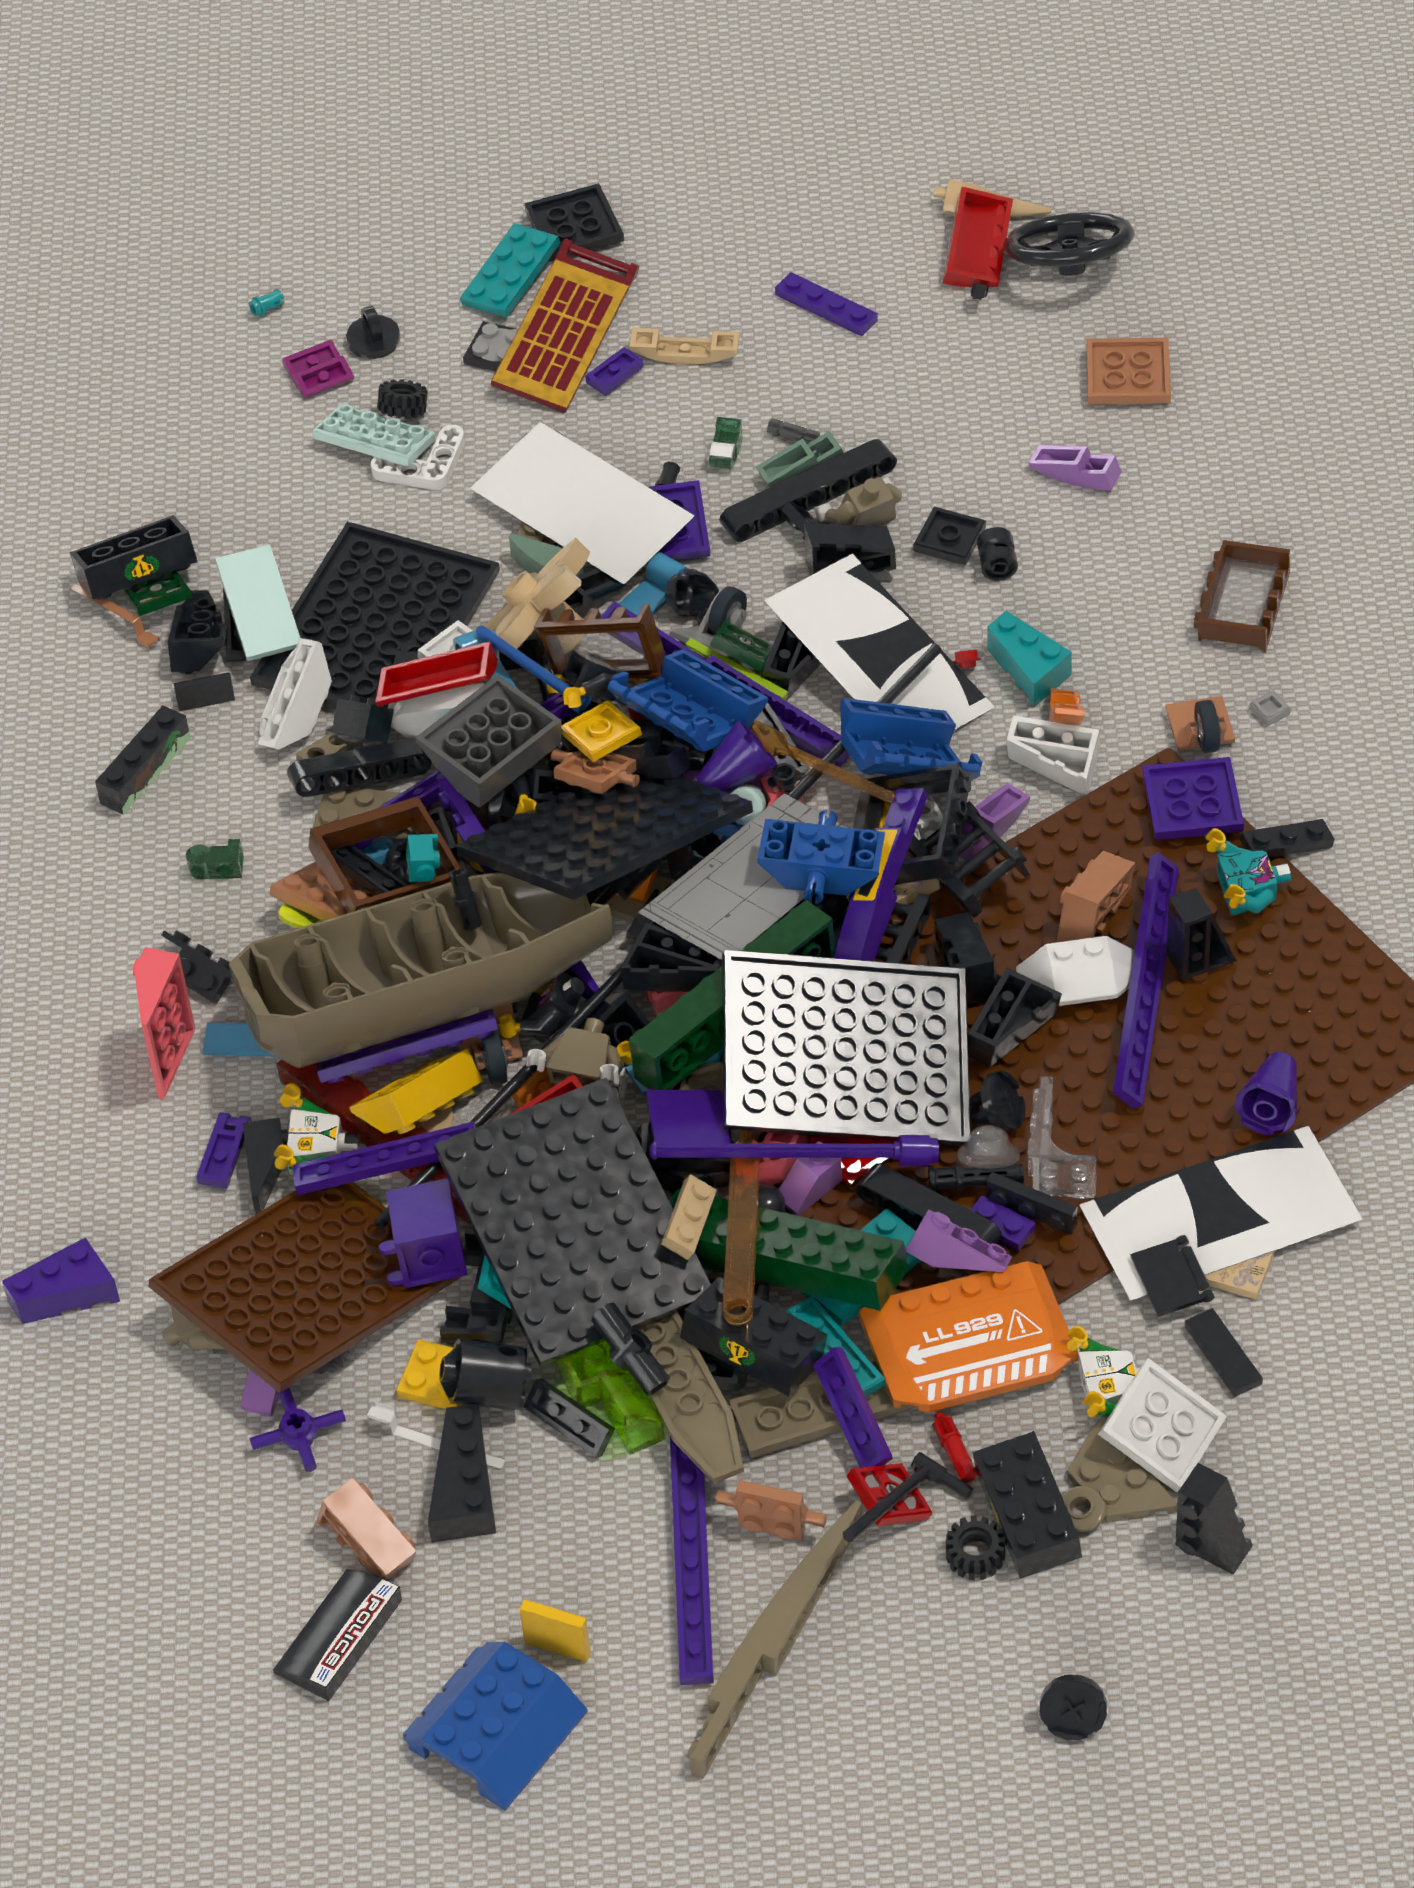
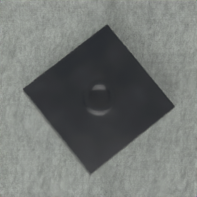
M934 506L913 544V551L966 565L977 545L979 534L986 528V520Z

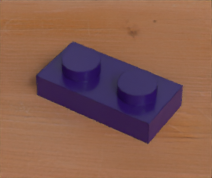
M623 347L586 374V383L606 396L644 367L643 359Z
M983 1195L971 1208V1211L989 1219L999 1227L1002 1232L999 1242L1018 1252L1035 1231L1036 1223Z

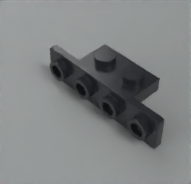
M164 930L161 936L182 948L179 954L186 986L217 1004L231 979H233L229 967L230 962L222 957L218 961L213 959L211 956L214 952L201 944H198L195 948L189 944L191 938L178 930L174 934Z

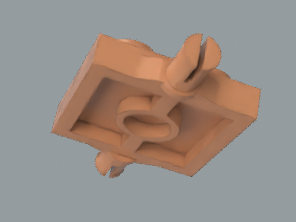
M555 749L551 754L553 761L560 762L559 765L554 767L555 779L564 781L569 785L589 789L593 793L602 794L617 783H625L632 787L637 786L639 783V775L632 774L636 771V760L611 752L593 762L580 750L567 753Z
M739 1480L736 1494L718 1490L716 1495V1504L734 1507L738 1513L739 1526L752 1532L762 1531L776 1534L783 1539L794 1538L802 1540L806 1530V1523L822 1528L826 1525L827 1514L809 1511L804 1504L803 1494Z

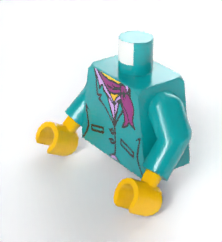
M1216 828L1212 829L1205 836L1206 840L1209 841L1207 843V850L1212 853L1218 850L1219 853L1217 854L1216 873L1231 916L1246 911L1253 913L1261 912L1276 900L1277 884L1291 881L1288 864L1271 866L1266 852L1239 848L1226 841L1224 833Z

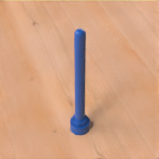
M478 626L476 628L477 636L486 642H490L494 648L561 695H563L566 688L570 687L485 626ZM581 695V706L571 709L581 714L591 703L593 695L588 697Z

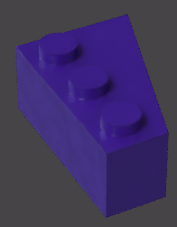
M86 1237L2 1281L7 1301L22 1324L60 1316L61 1311L78 1307L81 1308V1311L90 1309L91 1304L110 1300V1304L120 1302L114 1278Z

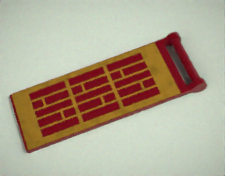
M565 238L491 380V386L566 413L632 282L636 279L640 265L624 263L575 245L572 240ZM572 254L574 256L591 261L601 266L621 272L623 274H626V277L617 275L615 273L606 271L596 266L568 257V255Z

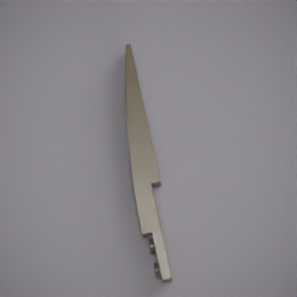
M855 1500L814 1545L766 1606L734 1653L708 1697L710 1713L704 1722L703 1734L699 1741H693L688 1751L687 1758L690 1759L691 1774L704 1779L763 1672L777 1675L850 1542L844 1540L843 1531L863 1515L862 1502Z

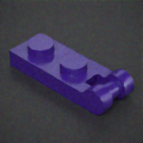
M219 1113L196 1176L198 1184L228 1189L245 1141L243 1123L252 1122L251 1117L241 1115L239 1118L231 1117L229 1113Z

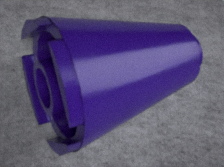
M738 720L699 772L696 780L700 784L716 787L721 791L729 793L773 769L778 763L770 752L765 753L766 750L762 746V742L754 733Z
M1284 1052L1270 1054L1237 1094L1234 1108L1236 1112L1238 1110L1241 1116L1240 1121L1254 1132L1273 1135L1274 1131L1283 1130L1282 1132H1285L1294 1124L1297 1116V1063L1291 1055Z

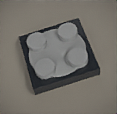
M483 321L463 356L464 364L496 371L518 329Z

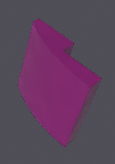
M332 339L282 358V364L304 398L354 379L348 363L343 355L340 356Z

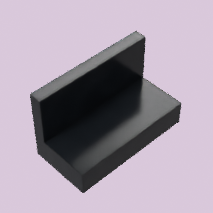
M230 672L173 683L179 711L235 700Z

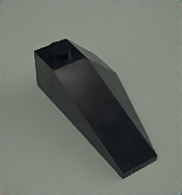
M190 590L192 598L176 606L168 638L171 672L191 674L195 671H200L225 645L228 629L226 624L222 622V616L220 612H217L215 602L208 590Z

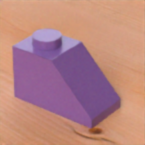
M797 1158L779 1188L785 1198V1207L794 1215L799 1216L842 1181L841 1158Z

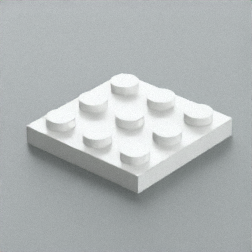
M1148 1358L1139 1368L1098 1435L1178 1493L1227 1416Z

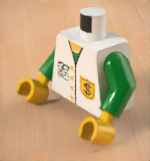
M291 1083L285 1086L283 1089L284 1094L280 1097V1103L283 1107L294 1105L295 1110H291L287 1145L278 1146L274 1152V1156L278 1157L274 1162L277 1169L283 1170L288 1166L289 1175H294V1164L340 1154L341 1151L359 1149V1134L343 1133L339 1116L325 1111L304 1097L300 1099L301 1091L295 1084Z
M1073 1326L1066 1333V1336L1071 1338L1067 1342V1348L1070 1351H1076L1079 1348L1081 1351L1078 1355V1372L1085 1394L1082 1404L1088 1406L1087 1414L1091 1417V1421L1104 1417L1108 1418L1139 1368L1135 1367L1130 1351H1121L1102 1345L1088 1338L1087 1332L1082 1327Z

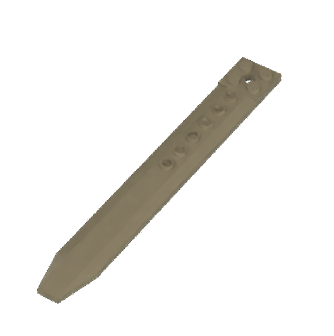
M676 1312L637 1328L649 1338L652 1344L651 1353L670 1377L669 1383L663 1389L651 1395L650 1398L673 1442L715 1484L744 1472L734 1417L698 1348L680 1338L683 1321L679 1313Z

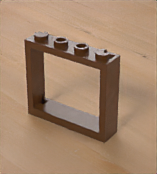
M418 796L310 828L308 848L346 914L450 883L449 872L461 868ZM412 826L417 835L438 834L437 850L440 856V867L438 870L441 876L434 877L433 881H421L359 901L330 852Z

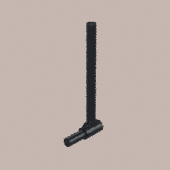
M919 1452L911 1463L914 1473L843 1531V1538L847 1542L854 1541L926 1479L945 1485L965 1499L970 1497L973 1488L950 1474L947 1468Z

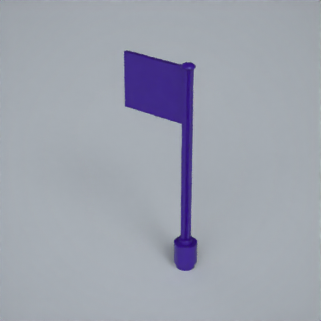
M646 1090L654 1141L650 1145L649 1152L653 1160H656V1158H892L898 1161L899 1166H930L931 1163H937L939 1158L938 1139L930 1138V1135H899L898 1140L893 1141L892 1144H730L728 1130L724 1129V1109L721 1090Z

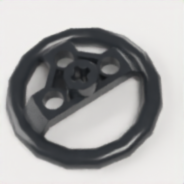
M1097 212L1066 213L1047 216L1023 224L1010 232L1003 246L1007 255L1013 260L1031 266H1058L1059 274L1071 276L1085 272V263L1110 259L1111 256L1127 248L1135 236V231L1128 220L1113 214ZM1085 229L1109 230L1114 232V234L1109 239L1095 240L1085 237ZM1058 231V239L1048 244L1029 246L1026 241L1034 237Z

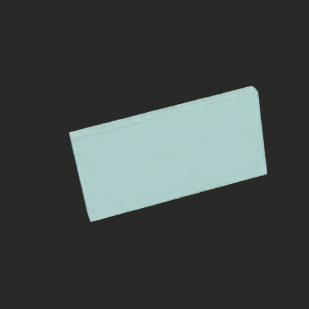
M343 404L338 406L313 429V439L409 466L435 441V432L424 429L420 425H409L400 422L396 418H385L377 415L375 412H365L355 409L351 405Z
M270 544L215 558L246 660L251 661L297 648V643L300 640L299 632Z

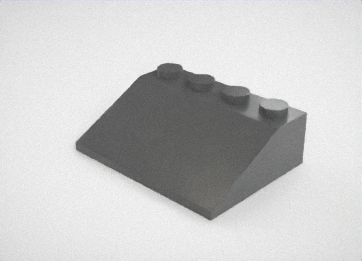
M497 674L415 738V742L453 787L480 808L561 744V720Z

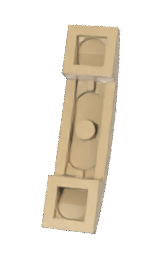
M632 328L629 349L640 356L666 363H713L738 354L740 332L713 331L712 339L660 337L659 329Z

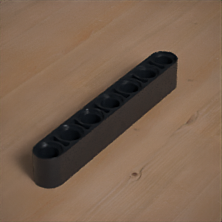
M873 439L729 506L720 515V524L735 541H746L786 522L789 518L781 509L788 501L810 511L814 507L827 503L844 495L848 490L864 484L868 479H875L888 474L895 468L897 458L880 439Z

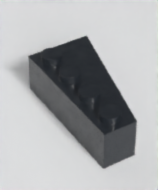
M478 1403L446 1408L428 1517L431 1543L496 1533Z

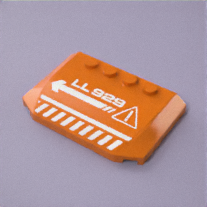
M1028 1261L1007 1266L1004 1272L986 1271L891 1295L881 1311L866 1307L859 1310L861 1325L878 1369L885 1378V1387L895 1408H901V1404L917 1406L918 1411L933 1412L1053 1381L1060 1375L1061 1370L1070 1362L1074 1364L1078 1361V1351H1070L1067 1348V1342L1071 1339L1066 1336L1069 1329L1043 1267L1040 1264Z

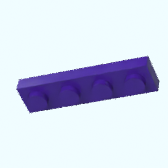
M792 272L775 287L776 296L860 336H863L878 321V313Z
M834 1347L813 1364L859 1467L885 1465L893 1459L890 1449L844 1349Z

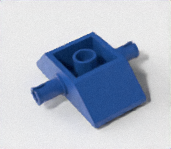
M827 810L821 811L818 816V824L765 819L757 863L786 889L805 891L804 899L812 903L813 895H816L815 904H818L823 900V893L848 895L878 877L885 832L836 826L838 816L832 810H830L829 818H826Z

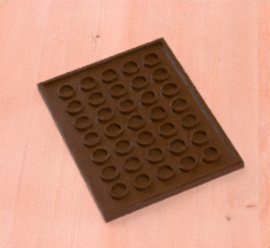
M350 1182L300 1195L296 1191L292 1192L151 1277L148 1287L277 1392L281 1393L461 1277L405 1288V1284L389 1285L387 1280L388 1274L401 1271L397 1253L382 1255L379 1245L383 1242L394 1240L392 1225L390 1222L382 1230L374 1224V1220L386 1207L357 1184Z

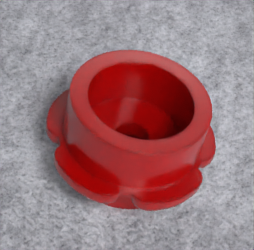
M977 649L954 652L955 661L953 662L955 664L959 663V669L976 667V661L981 660V657L978 658Z

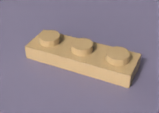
M689 1174L683 1182L661 1244L689 1260L695 1252L717 1190Z

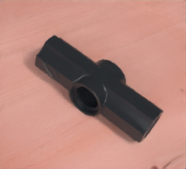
M614 1302L608 1303L592 1315L591 1322L611 1347L609 1355L612 1361L619 1368L631 1374L646 1396L655 1394L669 1383L670 1377L650 1351L652 1344L649 1338L641 1330L631 1326Z

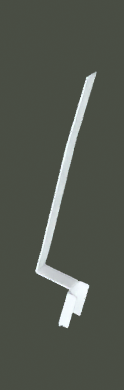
M375 1402V1407L372 1406L367 1414L368 1417L387 1424L390 1422L393 1435L438 1450L440 1449L441 1439L398 1426L394 1407ZM486 1454L488 1466L498 1469L502 1468L505 1462L504 1459Z

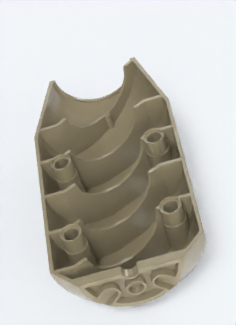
M495 872L469 877L472 891L476 892L478 898L476 905L482 920V926L477 929L470 930V926L468 930L463 928L459 908L455 906L453 901L455 894L450 882L251 942L229 963L238 998L243 1001L245 1019L257 1046L296 1068H302L524 999L612 940L613 926L610 907L608 904L600 905L593 903L590 907L586 894L572 900L504 873Z

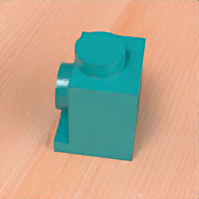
M438 834L407 835L406 860L409 882L433 881L435 876L434 869L440 867V856L437 850Z

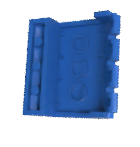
M684 649L664 656L661 677L633 688H628L629 674L624 671L612 676V681L608 684V690L620 703L629 707L633 712L648 718L653 724L667 729L674 736L684 739L694 745L696 749L704 752L719 746L738 720L750 728L768 703L767 696Z
M849 698L841 699V743L862 773L866 775H892L959 764L971 781L980 777L983 762L979 756L971 753L968 763L960 762L949 746L956 724L947 711Z
M505 1641L486 1642L483 1647H477L463 1663L465 1668L458 1669L442 1687L444 1693H437L421 1712L423 1717H417L402 1735L411 1751L426 1759L429 1756L430 1750L475 1779L478 1793L506 1811L583 1719L588 1710L558 1674Z

